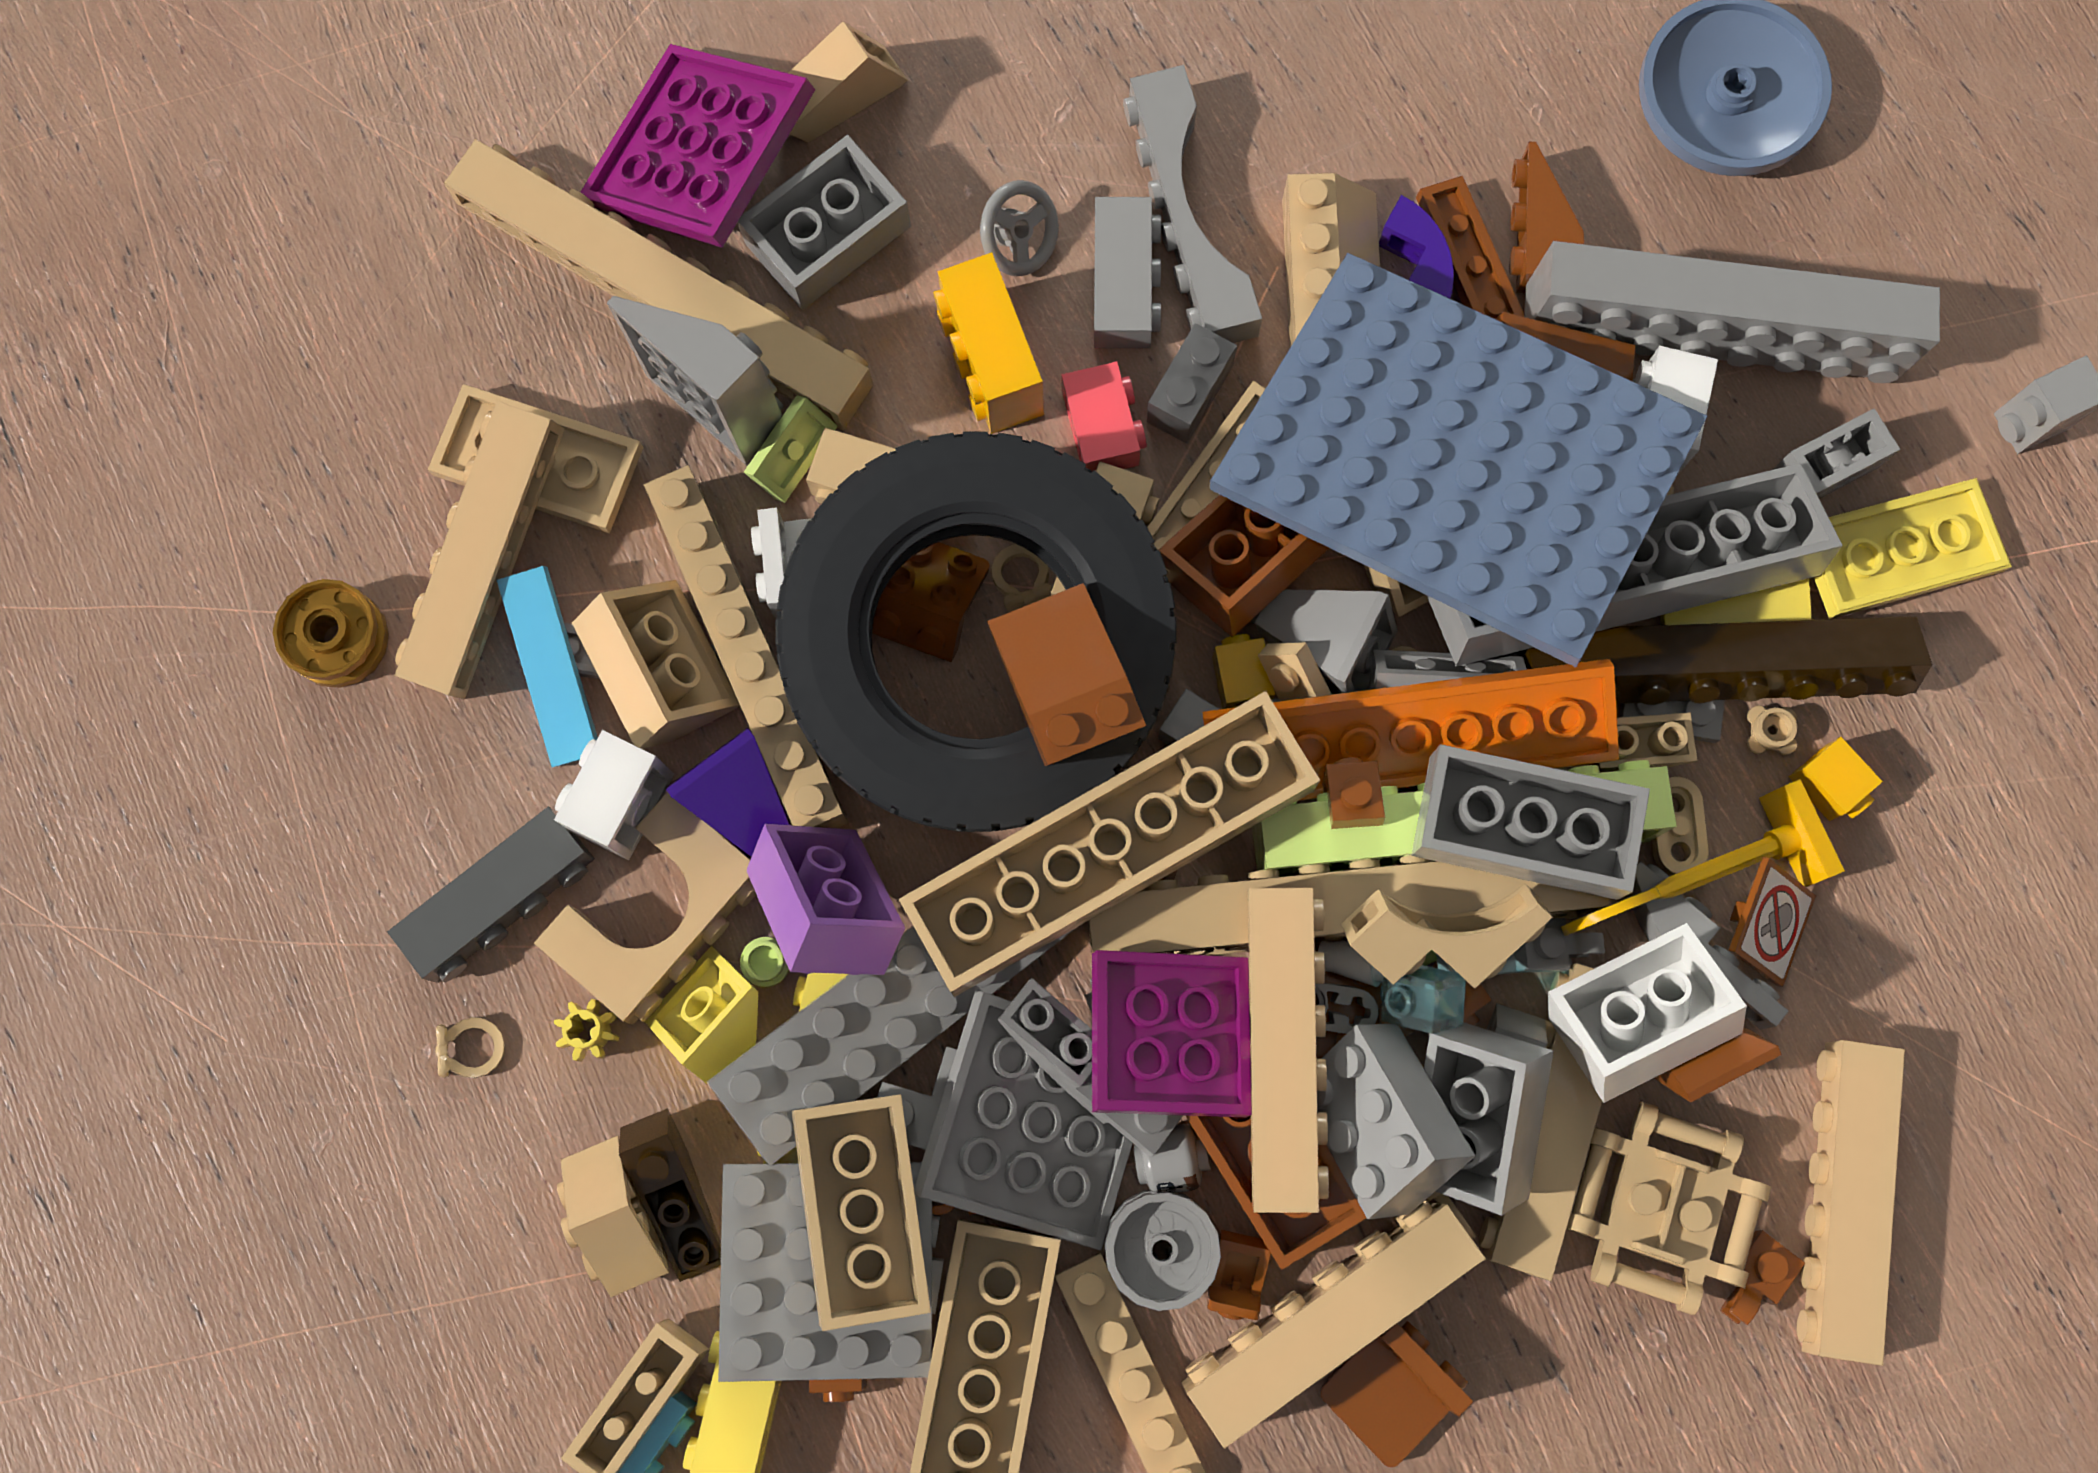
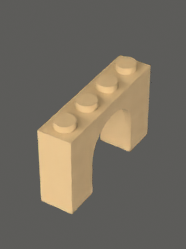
M668 792L635 829L673 860L681 869L686 879L689 893L688 907L685 917L677 930L666 940L654 946L638 949L626 948L616 943L581 911L567 905L534 942L537 947L623 1022L633 1025L638 1019L644 1022L652 1016L663 1001L659 996L672 980L678 983L692 970L696 964L693 956L705 942L709 945L713 944L725 932L730 923L726 918L738 904L742 907L746 906L757 895L746 871L750 860L711 826L673 799Z

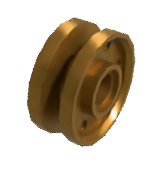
M320 579L303 584L288 595L276 613L272 632L276 651L289 668L320 686L336 688L359 683L375 671L386 654L389 637L385 616L370 598L364 596L361 591L343 581ZM338 625L336 636L331 641L325 642L326 632L331 627Z

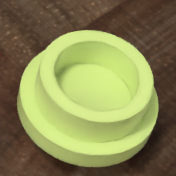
M760 937L754 939L747 944L741 954V971L744 977L756 986L771 987L777 985L784 980L789 972L780 947L774 938Z

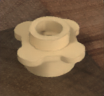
M1758 705L1748 711L1747 720L1751 723V736L1747 739V746L1752 752L1761 754L1765 750L1778 751L1781 755H1789L1797 748V741L1794 739L1797 734V716L1791 708L1783 707L1766 710L1763 706ZM1769 726H1773L1776 729L1774 735L1768 732Z

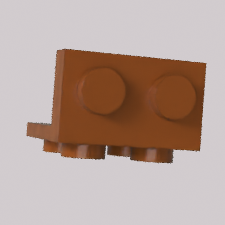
M940 542L921 550L906 561L886 585L875 611L872 633L952 662L959 648L965 615L988 575L989 562L984 558Z
M1408 1321L1402 1327L1396 1323L1348 1358L1320 1388V1397L1327 1406L1384 1465L1390 1468L1398 1466L1449 1411L1459 1417L1473 1403V1400L1463 1391L1468 1385V1381L1447 1360H1444L1438 1366L1424 1351L1430 1345L1429 1341Z

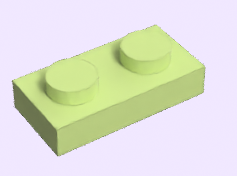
M797 395L751 460L744 473L775 500L785 503L812 465L824 428L836 430L838 426L807 397Z

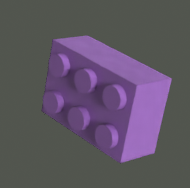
M764 824L746 871L790 972L885 975L905 930V926L857 831L851 829Z

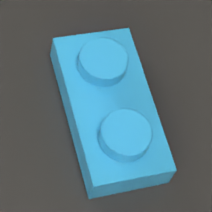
M682 1391L672 1396L618 1473H661L664 1465L658 1462V1459L669 1443L677 1448L691 1430L695 1421L689 1417V1414L697 1402Z

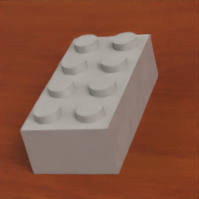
M1440 744L1429 759L1411 856L1618 900L1633 892L1650 789Z

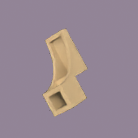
M1526 884L1493 905L1458 914H1435L1412 909L1398 903L1378 889L1341 925L1350 946L1393 985L1404 975L1415 972L1423 964L1426 954L1433 950L1471 986L1476 988L1485 979L1496 976L1505 966L1507 959L1524 943H1530L1539 937L1546 923L1553 917L1540 897Z

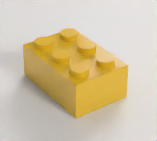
M991 252L937 271L940 289L933 292L938 308L936 310L937 317L945 338L950 336L954 352H952L953 359L960 378H966L970 391L968 397L977 421L986 419L989 430L993 434L1043 416V381L993 253Z

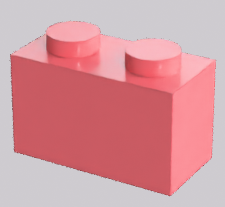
M1117 362L1061 374L1062 395L1079 460L1085 463V467L1092 472L1097 470L1099 461L1121 469L1139 466L1140 449L1147 448L1141 420L1133 421L1129 405L1135 404L1130 377H1121Z

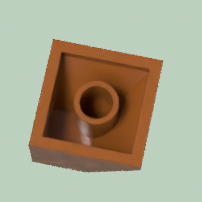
M1743 1027L1742 1034L1654 1079L1691 1103L1782 1054L1778 1045Z

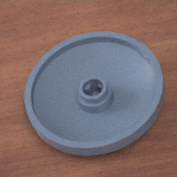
M1701 0L1683 8L1673 15L1657 32L1646 52L1639 76L1641 107L1651 130L1659 141L1684 162L1706 172L1726 176H1748L1768 172L1796 157L1820 129L1827 115L1832 94L1829 63L1817 38L1796 16L1765 0Z

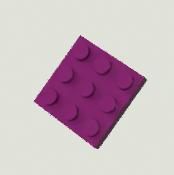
M1096 950L1092 953V1112L1247 1117L1252 1115L1248 958Z

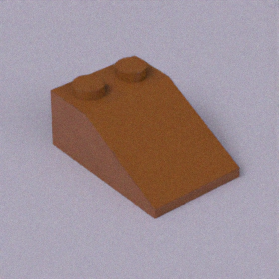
M1084 583L987 621L1045 766L1146 726L1127 676Z

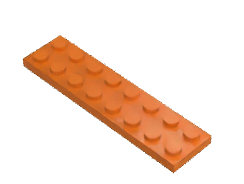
M1610 659L1580 662L1577 667L1565 664L1273 702L1320 779L1314 792L1300 800L1317 798L1318 794L1323 793L1322 782L1326 764H1334L1340 759L1350 757L1362 759L1363 762L1377 761L1381 787L1397 786V788L1425 783L1430 756L1440 744L1550 768L1619 760L1614 665ZM1236 707L1203 711L1204 726Z

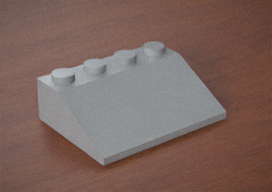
M613 296L607 302V305L646 376L748 466L781 419L782 413L780 410L783 408V404L774 395L777 391L776 387L767 378L770 371L760 360V357L763 355L760 348L746 334L740 332L735 336L722 324Z

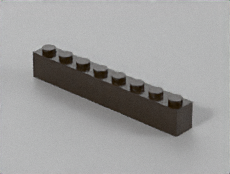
M1917 617L1612 627L1594 633L1579 661L1580 663L1610 659L1614 665L1616 704L1643 703L1646 705L1676 701L1707 703L1713 700L1734 699L1753 702L1763 698L1804 700L1810 697L1821 696L1854 698L1860 695L1878 694L1899 697L1916 693L1933 665ZM1535 647L1518 651V655L1523 657L1526 669L1568 664Z

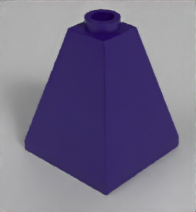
M749 728L743 730L666 788L673 799L751 857L764 824L789 825L756 739Z

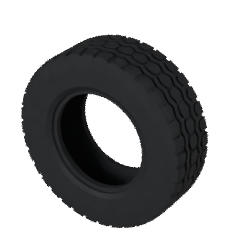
M963 431V434L954 435L952 432L929 436V440L920 441L918 439L896 447V451H892L889 454L885 452L866 463L865 467L861 470H856L837 486L838 489L833 494L830 493L814 512L815 515L811 521L807 522L796 541L797 545L794 551L791 552L783 574L784 579L780 585L776 608L778 612L777 619L775 620L777 660L784 691L798 725L820 758L849 787L882 809L921 825L960 832H991L1024 827L1034 823L1115 777L1136 754L1142 742L1146 740L1157 720L1159 711L1162 709L1169 689V681L1172 677L1176 655L1175 643H1177V626L1174 614L1175 603L1171 583H1169L1166 576L1168 572L1160 551L1153 544L1155 540L1143 520L1136 516L1137 512L1121 493L1118 494L1112 489L1113 485L1095 470L1092 472L1085 467V463L1066 452L1062 454L1055 451V447L1033 439L1030 442L1022 440L1023 437L999 432L997 435L988 434V431ZM973 535L989 536L1015 543L1027 549L1048 565L1063 584L1065 590L1084 583L1127 676L1146 726L1045 766L1029 726L1014 733L995 738L968 739L950 736L921 724L906 713L890 696L879 677L875 665L872 647L873 621L879 599L886 585L898 569L912 556L946 539Z

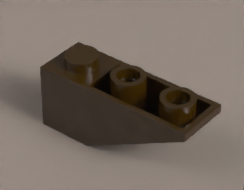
M664 1109L620 1127L619 1156L679 1282L720 1266L721 1240L688 1150L669 1109Z

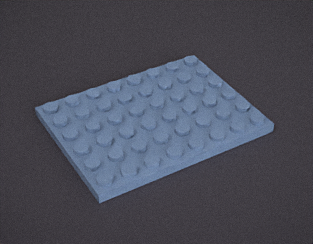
M1347 253L1211 478L1210 490L1565 663L1577 667L1696 440L1707 415Z

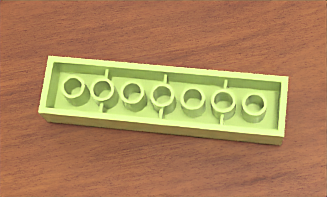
M1637 760L1621 763L1618 765L1619 770L1600 773L1599 766L1597 765L1580 766L1568 770L1569 772L1649 788L1650 792L1641 842H1650L1677 827L1667 766L1650 768L1648 760ZM1425 783L1417 785L1418 791L1398 793L1397 786L1381 787L1385 812L1383 826L1331 829L1327 792L1318 794L1317 802L1297 804V801L1252 827L1257 871L1277 869L1279 870V877H1288L1298 874L1300 867L1309 865L1329 864L1330 872H1337L1350 868L1349 863L1359 860L1380 859L1381 867L1401 863V857L1412 854Z

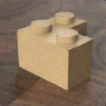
M618 1136L561 1159L563 1182L557 1184L558 1195L567 1214V1217L561 1219V1227L565 1239L571 1248L579 1246L582 1251L583 1263L590 1279L593 1282L600 1279L610 1297L669 1273L666 1252L619 1156L620 1139Z

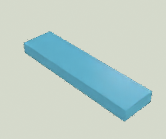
M541 566L498 579V587L551 767L579 761L589 741L592 739L597 740L598 736L548 567Z

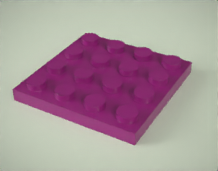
M670 44L580 193L593 202L594 208L606 212L611 211L625 218L723 248L811 99L815 88L805 77Z

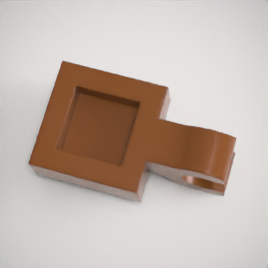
M1756 1230L1744 1271L1749 1273L1746 1287H1736L1726 1299L1720 1311L1736 1324L1743 1322L1745 1325H1748L1759 1311L1762 1299L1770 1305H1777L1805 1265V1262L1763 1230Z

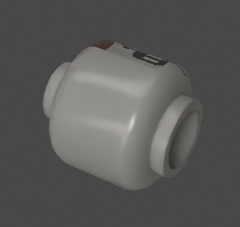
M1176 1125L1155 1155L1148 1156L1136 1145L1134 1146L1140 1184H1148L1152 1192L1169 1191L1178 1193L1193 1191L1201 1185L1202 1171L1211 1170L1210 1154L1202 1141L1197 1139L1195 1130L1190 1125Z

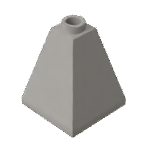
M1284 589L1251 620L1253 624H1256L1260 636L1269 644L1306 642L1329 690L1334 694L1369 690L1373 650H1388L1398 631L1389 595L1380 591Z

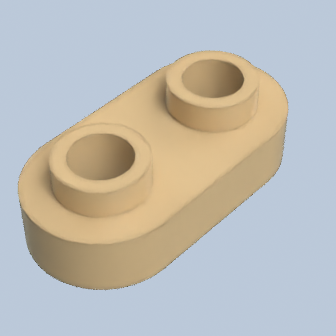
M1683 777L1669 778L1672 797L1676 798L1680 804L1679 811L1675 812L1677 827L1652 840L1654 860L1657 866L1669 876L1707 862L1709 854L1702 794L1692 781ZM1673 845H1679L1683 848L1685 858L1682 862L1672 857L1671 848Z

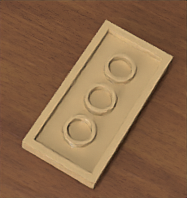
M463 384L428 471L433 476L465 486L463 481L464 470L470 458L476 456L482 441L480 429L485 415L489 411H493L496 400L550 418L565 429L535 509L610 534L644 448L641 442Z

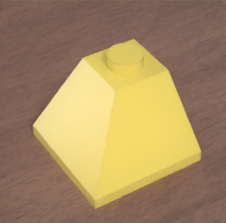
M711 946L696 962L692 970L664 997L661 1005L653 1015L644 1022L684 1067L707 1084L709 1079L756 1045L758 991Z

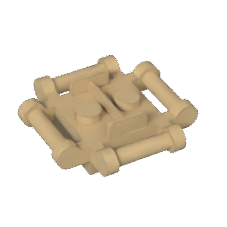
M1643 1101L1640 1102L1636 1109L1628 1139L1595 1128L1590 1143L1592 1146L1574 1210L1570 1214L1566 1228L1599 1241L1591 1270V1281L1604 1286H1609L1612 1282L1674 1303L1678 1311L1690 1315H1695L1701 1305L1705 1276L1745 1288L1749 1273L1744 1271L1761 1204L1762 1202H1768L1772 1187L1733 1174L1735 1163L1739 1159L1743 1148V1135L1727 1129L1720 1133L1660 1113L1657 1106ZM1655 1132L1715 1152L1712 1167L1647 1146L1651 1133ZM1614 1152L1618 1154L1600 1222L1593 1220L1610 1156ZM1728 1191L1741 1195L1724 1262L1721 1264L1710 1260L1726 1196ZM1619 1248L1684 1269L1681 1283L1617 1262Z

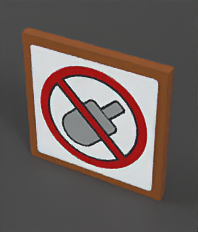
M1762 857L1746 903L1736 901L1730 921L1738 922L1728 951L1776 986L1783 987L1816 895L1770 858Z

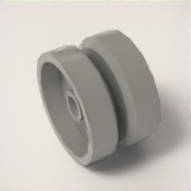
M1143 1190L1126 1199L1110 1218L1104 1239L1107 1268L1117 1288L1135 1304L1157 1311L1181 1309L1201 1298L1215 1280L1221 1259L1219 1236L1208 1214L1186 1194L1179 1192ZM1159 1240H1166L1172 1245L1168 1248L1169 1257L1164 1260L1158 1259L1156 1253H1152L1153 1245Z

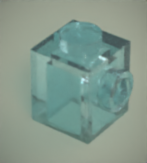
M1421 965L1412 974L1404 975L1394 985L1384 977L1380 991L1382 1000L1381 1021L1431 1034L1461 1027L1464 1020L1466 980L1458 973Z

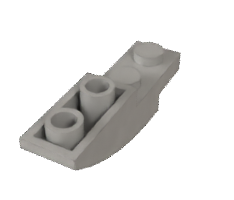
M1642 862L1637 863L1633 892L1628 894V898L1652 889L1669 876L1653 864L1646 866ZM1678 895L1668 899L1652 900L1633 908L1638 923L1648 941L1687 923L1747 1005L1745 1017L1760 1030L1776 1027L1789 1012L1777 1002L1780 996L1771 986L1757 978L1752 981L1737 968L1740 963L1734 955L1721 946L1714 945L1712 947L1708 944L1720 927L1710 920L1712 913L1701 902L1692 897L1685 899L1682 895Z
M1032 978L1029 979L999 1017L998 1021L1007 1032L1062 1088L1103 1124L1110 1123L1146 1155H1155L1183 1117V1115L1092 1112V1029Z

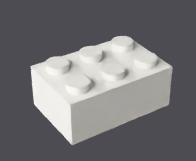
M1687 923L1548 992L1549 1020L1603 1103L1742 1034L1747 1005Z

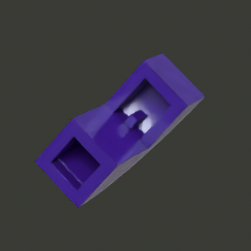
M1401 195L1384 225L1379 240V247L1416 265L1409 281L1450 299L1454 282V269L1446 239L1438 225L1420 206Z

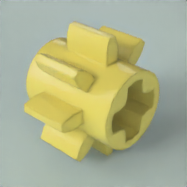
M591 999L586 1010H582L581 1006L575 1002H569L568 1009L571 1013L565 1020H554L555 1025L562 1027L563 1038L556 1042V1046L559 1048L575 1047L572 1054L575 1061L582 1062L587 1050H590L596 1058L603 1059L605 1058V1051L602 1047L608 1040L619 1041V1037L611 1033L610 1023L615 1021L617 1016L612 1012L603 1015L598 1014L601 1007L598 1000ZM583 1020L595 1023L596 1025L589 1031L591 1040L578 1037V1034L584 1030Z

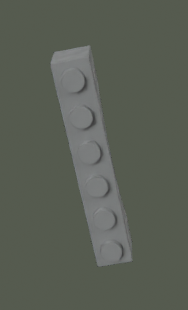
M1180 65L1130 78L1129 97L1123 99L1124 112L1129 127L1137 126L1140 139L1136 140L1135 144L1139 163L1142 168L1149 166L1153 181L1148 182L1152 205L1155 210L1162 209L1166 222L1161 224L1164 246L1167 252L1174 250L1178 265L1173 267L1177 289L1180 294L1187 293L1191 308L1186 309L1189 329L1191 331L1196 323L1232 343L1258 337L1262 316L1249 275L1231 264L1210 244L1197 225L1186 200L1182 180V160L1185 147L1194 130L1197 105L1185 67Z

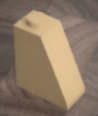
M843 21L788 72L789 74L807 78L815 88V92L789 136H795L809 143L900 88L908 79L884 45Z

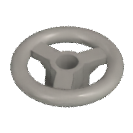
M1025 180L1012 181L998 188L986 203L980 224V236L985 254L992 252L999 271L1010 276H1025L1039 270L1053 253L1059 231L1057 211L1052 199L1039 185ZM1015 195H1026L1037 202L1027 212H1020L1012 208H1001L1009 198ZM1044 219L1045 232L1042 244L1038 251L1029 259L1028 240L1032 236L1033 227ZM997 245L1008 246L1013 254V261L1004 257Z

